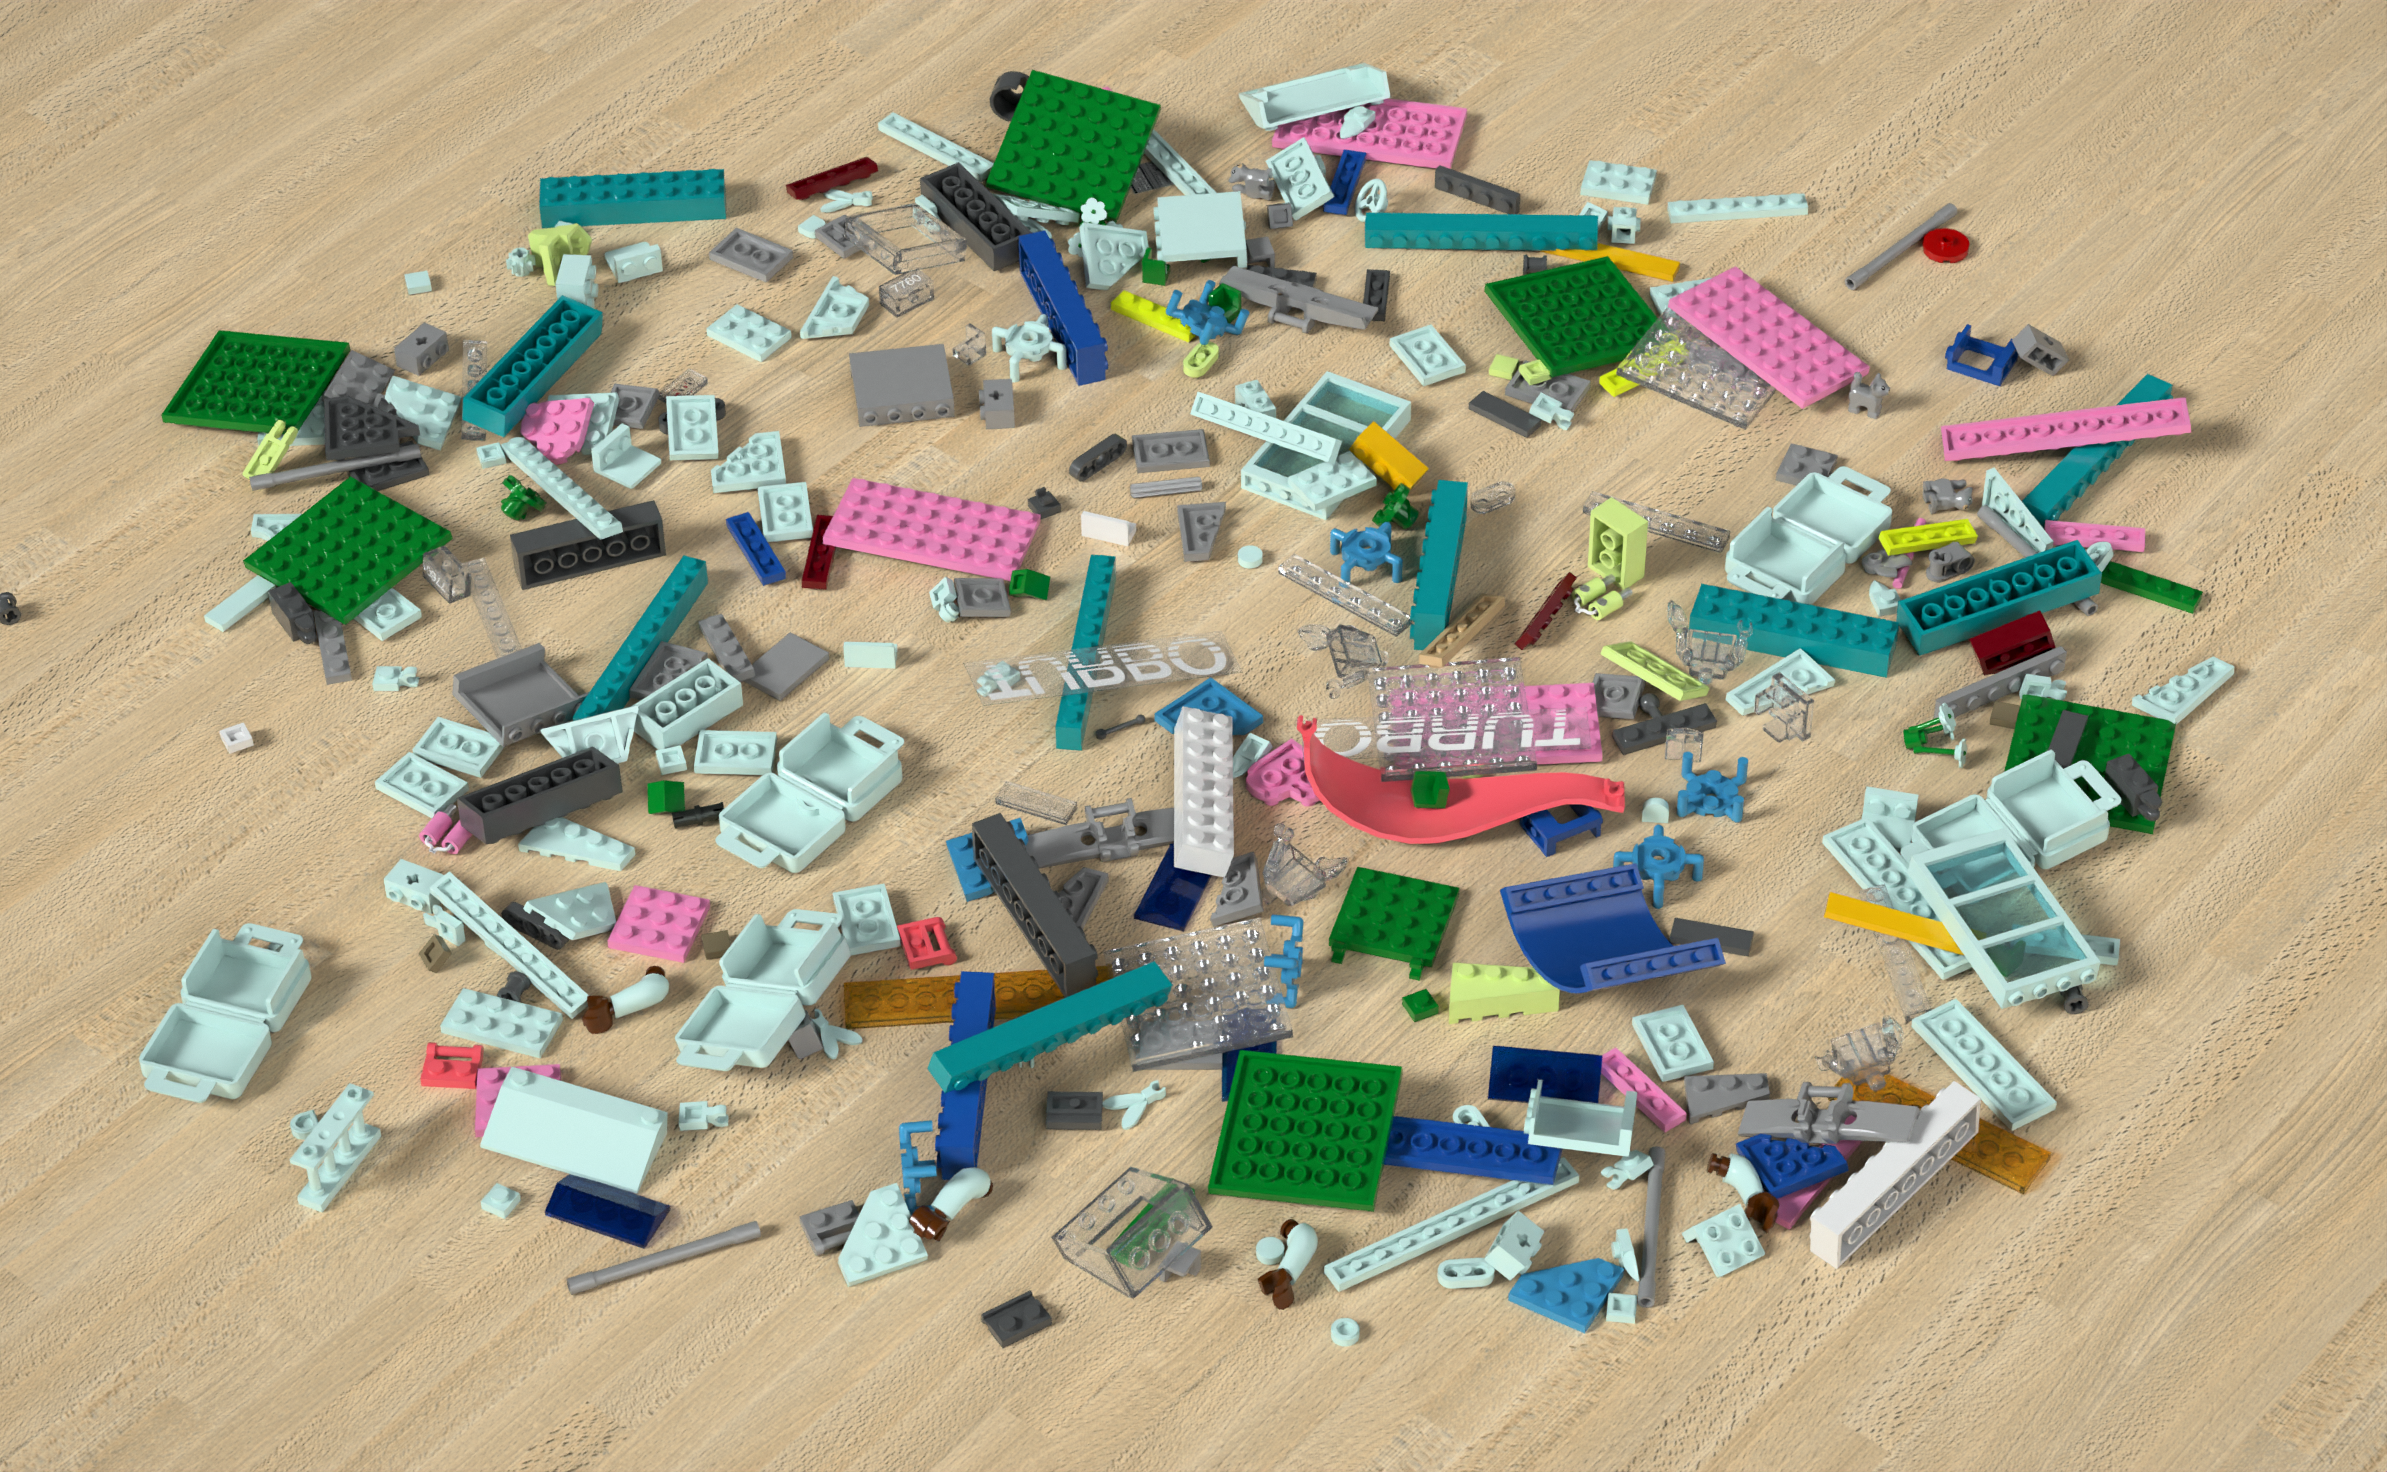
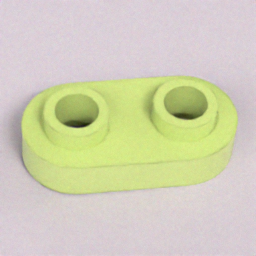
M1210 341L1207 345L1198 343L1183 360L1184 373L1192 378L1203 376L1219 357L1217 344Z

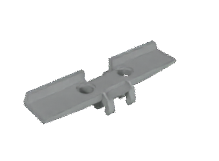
M1232 266L1219 282V285L1224 283L1241 291V296L1272 307L1268 314V323L1273 324L1275 321L1301 328L1302 332L1306 334L1315 325V320L1365 330L1378 312V308L1236 266ZM1292 307H1296L1304 311V319L1287 314Z
M1127 798L1125 803L1092 809L1090 805L1085 806L1087 822L1027 835L1026 851L1029 856H1034L1038 869L1100 858L1101 862L1138 856L1139 850L1174 844V808L1136 813L1132 798ZM1128 813V816L1123 818V824L1119 826L1104 828L1103 822H1095L1094 820L1095 818ZM1143 826L1147 832L1142 836L1135 835L1134 827ZM1091 835L1096 841L1092 845H1085L1082 843L1081 838Z
M1803 1082L1797 1099L1748 1101L1738 1135L1753 1137L1758 1134H1767L1778 1138H1796L1801 1143L1837 1144L1840 1140L1909 1142L1915 1121L1919 1118L1920 1109L1917 1106L1852 1101L1853 1087L1850 1083H1843L1842 1087L1812 1086L1810 1082ZM1812 1097L1837 1098V1100H1832L1828 1109H1818ZM1797 1116V1120L1799 1121V1123H1795V1119ZM1849 1116L1857 1117L1853 1123L1845 1124V1120Z

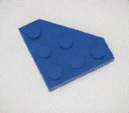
M1758 1134L1736 1143L1738 1154L1747 1158L1752 1163L1760 1178L1763 1189L1776 1197V1199L1849 1171L1847 1161L1836 1146L1824 1144L1823 1148L1809 1146V1143H1801L1796 1139L1787 1138L1784 1142L1773 1140L1772 1136L1767 1134Z

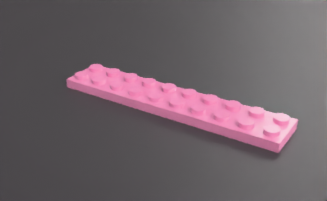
M2186 397L1947 425L1941 426L1945 461H1960L1962 459L1985 458L1995 455L2005 456L2012 453H2031L2046 449L2057 450L2063 447H2082L2097 443L2107 444L2123 440L2132 441L2140 438L2182 435L2184 433H2191V424Z

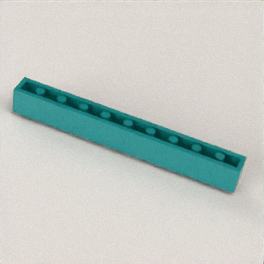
M1366 212L1365 248L1556 251V249L1597 250L1598 215Z
M2147 373L2117 405L2173 399V395H2171L2173 385ZM2135 439L2132 441L2123 440L2107 444L2097 443L2075 447L2022 500V503L2044 529L2045 520L2058 521L2060 515L2065 510L2068 511L2077 498L2083 496L2090 484H2095L2098 476L2102 472H2106L2111 463L2121 457L2126 447L2132 446Z
M1093 554L1090 556L1071 648L1073 653H1070V655H1075L1076 657L1069 658V660L1078 659L1080 662H1069L1067 672L1071 674L1081 689L1071 690L1067 683L1064 682L1055 726L1056 749L1082 751L1094 687L1088 688L1076 671L1096 669L1099 666L1074 669L1072 665L1082 664V666L1096 665L1100 662L1101 654L1098 652L1102 651L1101 648L1103 647L1116 582V556ZM1098 670L1087 671L1092 680H1096Z
M683 555L573 715V721L625 707L630 699V688L660 642H669L707 586L706 561Z
M1153 961L935 1051L927 1069L944 1093L955 1089L957 1091L961 1090L971 1082L976 1080L983 1081L1000 1070L1002 1072L1007 1071L1014 1064L1022 1061L1028 1062L1038 1054L1043 1052L1050 1053L1062 1044H1071L1081 1036L1089 1033L1095 1034L1105 1026L1110 1024L1116 1025L1131 1015L1138 1016L1153 1006L1159 1007L1168 1000V995L1173 985L1157 963Z

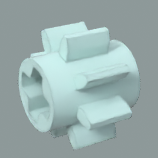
M516 248L511 253H508L509 259H506L507 269L512 270V274L524 277L533 272V266L536 265L535 255H530V250Z

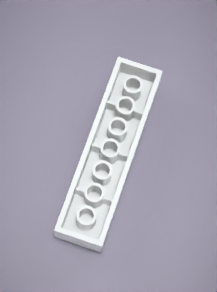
M1183 706L1174 728V867L1225 878L1234 856L1232 717Z
M1955 1081L1947 1088H1942L1934 1101L1921 1108L1909 1142H1886L1883 1149L1876 1156L1872 1155L1858 1173L1855 1172L1849 1177L1844 1187L1832 1193L1829 1201L1822 1208L1818 1207L1814 1210L1810 1218V1251L1834 1268L1840 1267L1978 1133L1981 1098Z

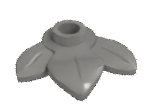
M1885 549L1877 553H1869L1862 558V566L1865 572L1884 577H1897L1898 568L1912 565V560L1904 554L1888 556Z

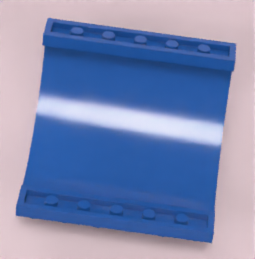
M1637 863L1513 885L1500 890L1512 931L1525 957L1544 980L1568 993H1585L1726 964L1718 938L1673 946L1655 923L1642 893L1644 886Z

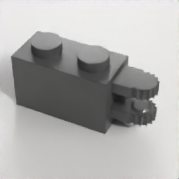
M290 582L268 591L272 614L292 641L300 639L304 644H313L317 639L313 611L294 585Z
M2130 754L2107 761L2104 779L2121 797L2122 806L2132 817L2142 814L2147 820H2158L2160 817L2158 808L2162 806V800L2157 794L2158 785Z

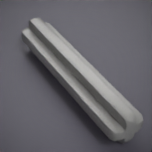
M1199 476L1130 485L1132 498L1202 490V480Z

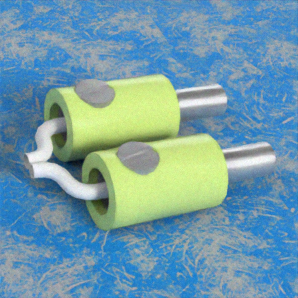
M1610 574L1603 579L1595 577L1573 590L1571 595L1574 604L1577 606L1575 608L1576 612H1584L1596 620H1601L1622 607L1623 600L1631 596L1633 592L1629 587L1619 593L1611 591L1591 603L1588 607L1589 611L1580 609V607L1606 593V587L1616 580L1614 575Z

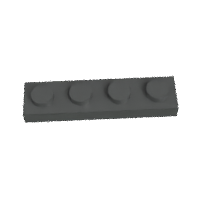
M1441 165L1436 168V189L1506 214H1518L1520 212V193Z

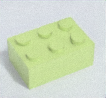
M1612 497L1591 510L1588 567L1604 578L1613 574L1616 579L1613 584L1622 590L1642 579L1645 574L1648 521Z

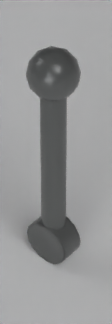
M1140 714L1136 716V719L1106 730L1098 729L1096 731V738L1102 740L1110 733L1137 723L1143 724L1146 720L1145 716Z

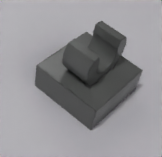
M1290 202L1267 205L1270 229L1293 226Z
M1045 487L1035 490L1036 496L1028 499V507L1033 513L1040 514L1041 520L1061 512V504L1050 491L1046 492Z

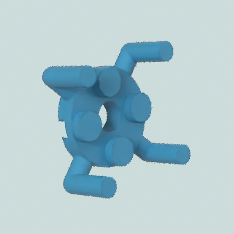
M1207 280L1199 301L1190 300L1183 310L1177 309L1182 292L1174 290L1166 308L1168 316L1180 319L1184 327L1186 324L1191 327L1190 332L1199 336L1202 345H1207L1209 340L1215 339L1217 335L1222 337L1225 332L1240 335L1250 314L1248 310L1241 309L1235 325L1228 323L1224 316L1225 312L1221 307H1211L1208 305V296L1216 285L1212 280Z
M1384 522L1378 529L1365 527V531L1357 532V529H1353L1348 533L1336 528L1331 530L1330 553L1332 555L1340 553V541L1342 542V559L1345 562L1341 566V589H1350L1351 569L1354 566L1362 567L1366 571H1374L1377 569V566L1388 562L1393 565L1392 581L1394 583L1402 581L1403 560L1401 557L1391 553L1392 526L1389 522Z
M1684 752L1681 775L1688 783L1686 790L1678 792L1677 815L1685 817L1692 812L1701 816H1705V813L1714 814V817L1727 815L1735 823L1741 822L1744 798L1738 795L1737 787L1744 784L1747 780L1748 759L1746 757L1738 759L1737 776L1732 779L1722 776L1716 770H1710L1706 774L1697 776L1692 772L1693 754L1691 752ZM1707 794H1715V795H1717V797H1715V796H1706V795H1707Z
M1656 825L1653 829V836L1644 838V842L1639 845L1637 843L1633 848V852L1618 851L1614 854L1613 867L1624 866V862L1637 863L1641 879L1654 880L1652 905L1656 909L1663 907L1664 880H1677L1685 864H1693L1692 879L1699 882L1703 878L1704 857L1701 854H1686L1681 845L1679 847L1674 843V839L1664 836L1662 825ZM1661 856L1664 857V859L1656 860L1653 857Z
M1271 915V925L1292 927V935L1290 940L1284 941L1283 955L1271 954V956H1265L1264 967L1282 968L1281 984H1286L1287 988L1286 997L1265 995L1264 1006L1294 1008L1297 1004L1299 984H1294V981L1297 977H1301L1303 964V947H1298V942L1303 941L1304 921L1301 917Z
M932 1120L906 1122L899 1126L900 1149H906V1153H901L903 1186L910 1190V1192H904V1198L911 1216L915 1210L921 1207L916 1206L915 1193H921L920 1178L937 1176L935 1160L918 1161L917 1146H911L910 1133L933 1132ZM925 1205L934 1210L931 1205Z

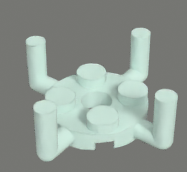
M1046 314L1040 315L1037 321H1026L1024 325L1018 327L1017 324L1012 325L1009 329L993 327V351H1002V338H1005L1006 351L1011 356L1009 365L1012 382L1020 380L1019 362L1022 358L1033 362L1040 361L1042 356L1049 351L1057 352L1058 369L1064 370L1067 368L1066 346L1053 342Z

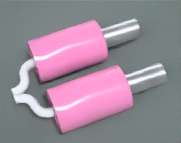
M450 804L444 812H437L420 832V840L430 847L429 852L435 854L437 851H447L450 854H457L473 835L461 826L459 820L442 841V847L434 848L452 825L451 817L457 811V807L454 804Z

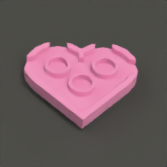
M591 398L546 401L539 404L532 403L526 408L520 432L532 445L537 446L536 449L554 465L568 462L566 458L573 455L575 451L579 453L584 444L594 402Z
M1292 738L1255 762L1248 769L1246 789L1253 797L1264 801L1266 805H1277L1279 801L1289 797L1300 801L1302 805L1307 807L1313 806L1316 802L1320 801L1314 794L1305 773L1304 747Z

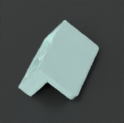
M844 642L845 667L895 669L898 653L897 644Z

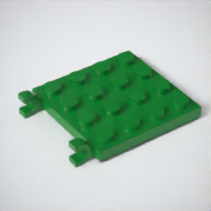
M1357 866L1329 937V946H1332V951H1334L1331 962L1342 964L1346 950L1408 962L1411 968L1409 979L1420 981L1424 966L1433 967L1457 903L1460 888Z

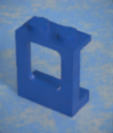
M1967 324L1962 332L1957 333L1954 344L1952 346L1949 345L1945 354V359H1948L1947 370L2000 387L2019 356L2012 338L2006 347L1998 346L1971 337L1972 325ZM1966 350L1994 358V361L1986 371L1957 362Z
M1569 804L1579 818L1560 824L1546 809L1521 817L1520 826L1542 853L1549 857L1556 853V843L1587 830H1590L1596 838L1601 836V824L1603 823L1601 813L1591 806Z

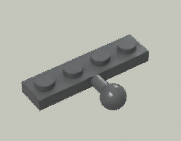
M1647 693L1641 697L1639 706L1643 712L1650 714L1652 719L1613 730L1612 737L1621 753L1626 755L1716 728L1717 720L1706 703L1662 715L1659 710L1660 701L1655 694Z

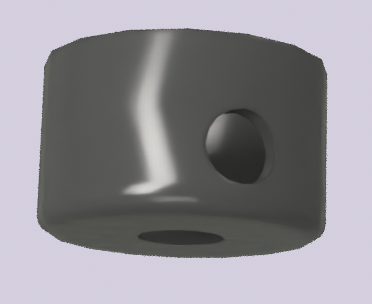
M1010 71L1003 73L997 78L990 96V106L999 118L1011 122L1022 93H1014L1011 89L1017 90L1020 85L1024 90L1029 78L1028 75L1022 72Z

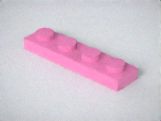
M2045 520L2044 530L2054 541L2053 545H2063L2078 540L2083 547L2089 548L2097 542H2109L2112 550L2144 552L2145 528Z
M1616 1047L1595 1059L1594 1067L1625 1096L1626 1091L1637 1092L1636 1106L1664 1133L1686 1121L1687 1113Z

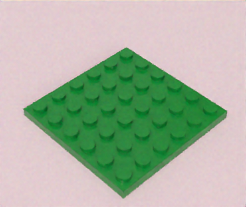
M1032 70L986 181L987 188L1055 207L1071 209L1080 214L1082 213L1081 206L1086 204L1089 198H1094L1097 202L1101 201L1104 203L1103 209L1107 213L1104 220L1117 223L1160 114L1161 105Z
M1608 256L1485 284L1484 292L1537 360L1540 359L1550 371L1551 378L1641 357L1676 341Z
M219 330L161 414L163 423L269 433L278 420H282L286 423L283 435L292 426L299 431L351 351L348 342Z
M350 476L244 559L243 562L245 568L278 587L291 582L306 603L346 625L451 541L453 537L451 531Z
M2027 694L2022 696L2004 772L2047 752L2062 711L2066 710L2088 716L2087 725L2072 765L2082 760L2088 761L2105 778L2107 761L2130 754L2158 785L2157 794L2161 798L2176 723L2174 724L2166 719ZM2082 776L2074 780L2092 802L2101 798ZM2121 803L2107 811L2110 827L2153 834L2156 821L2147 820L2142 814L2132 817Z
M1240 1050L1208 1184L1209 1194L1374 1212L1403 1075L1402 1066Z

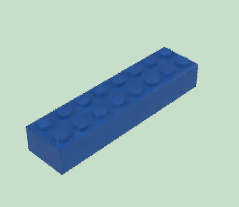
M1045 230L1018 236L1020 274L1041 314L1048 316L1049 330L1055 342L1066 346L1067 365L1078 386L1106 380L1105 370L1108 369V361L1105 356V352L1108 351L1107 341L1105 337H1101L1098 324L1093 322L1091 310L1086 309L1083 295L1078 294L1077 284L1075 280H1071L1068 267H1064L1061 253L1056 252L1054 240L1048 237Z
M961 971L960 982H955L954 998H957L956 1003L952 1004V1020H954V1023L949 1028V1041H952L951 1045L994 1028L996 996L994 973ZM988 1078L983 1081L976 1080L971 1082L965 1088L958 1091L955 1089L948 1093H944L943 1090L941 1092V1107H943L942 1113L939 1112L938 1116L940 1135H936L935 1151L937 1152L936 1166L942 1171V1180H950L962 1169L977 1168Z

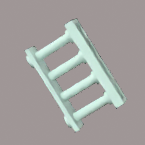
M349 1083L290 1158L291 1164L307 1170L309 1180L297 1196L299 1204L323 1212L381 1137L380 1128L366 1124L362 1110L374 1096L373 1091Z

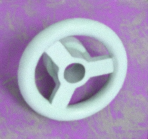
M1372 179L1367 182L1357 196L1355 214L1361 222H1365L1366 215L1362 213L1363 208H1370L1371 213H1384L1387 209V188L1381 179ZM1372 188L1371 193L1364 199L1367 192Z

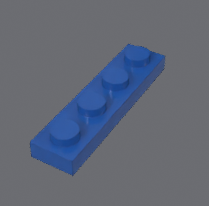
M1344 149L1330 187L1335 197L1324 203V212L1347 215L1366 162V152Z
M746 512L727 518V528L762 585L786 579V571L750 513Z

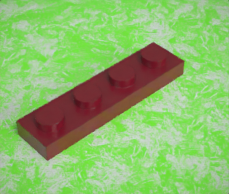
M864 157L787 184L786 190L794 199L805 200L810 195L825 193L830 188L845 186L853 180L870 177L871 174L878 172L877 163L869 157Z
M817 515L801 580L802 588L827 590L836 546L823 544V536L833 516Z
M1570 571L1555 586L1514 643L1519 649L1523 650L1529 643L1533 646L1542 635L1539 632L1540 629L1545 630L1553 620L1550 615H1555L1563 606L1562 598L1566 600L1573 592L1572 584L1577 577Z

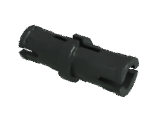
M723 802L703 807L695 805L694 809L675 813L671 812L675 829L697 823L700 826L703 825V822L719 819V814L724 809Z

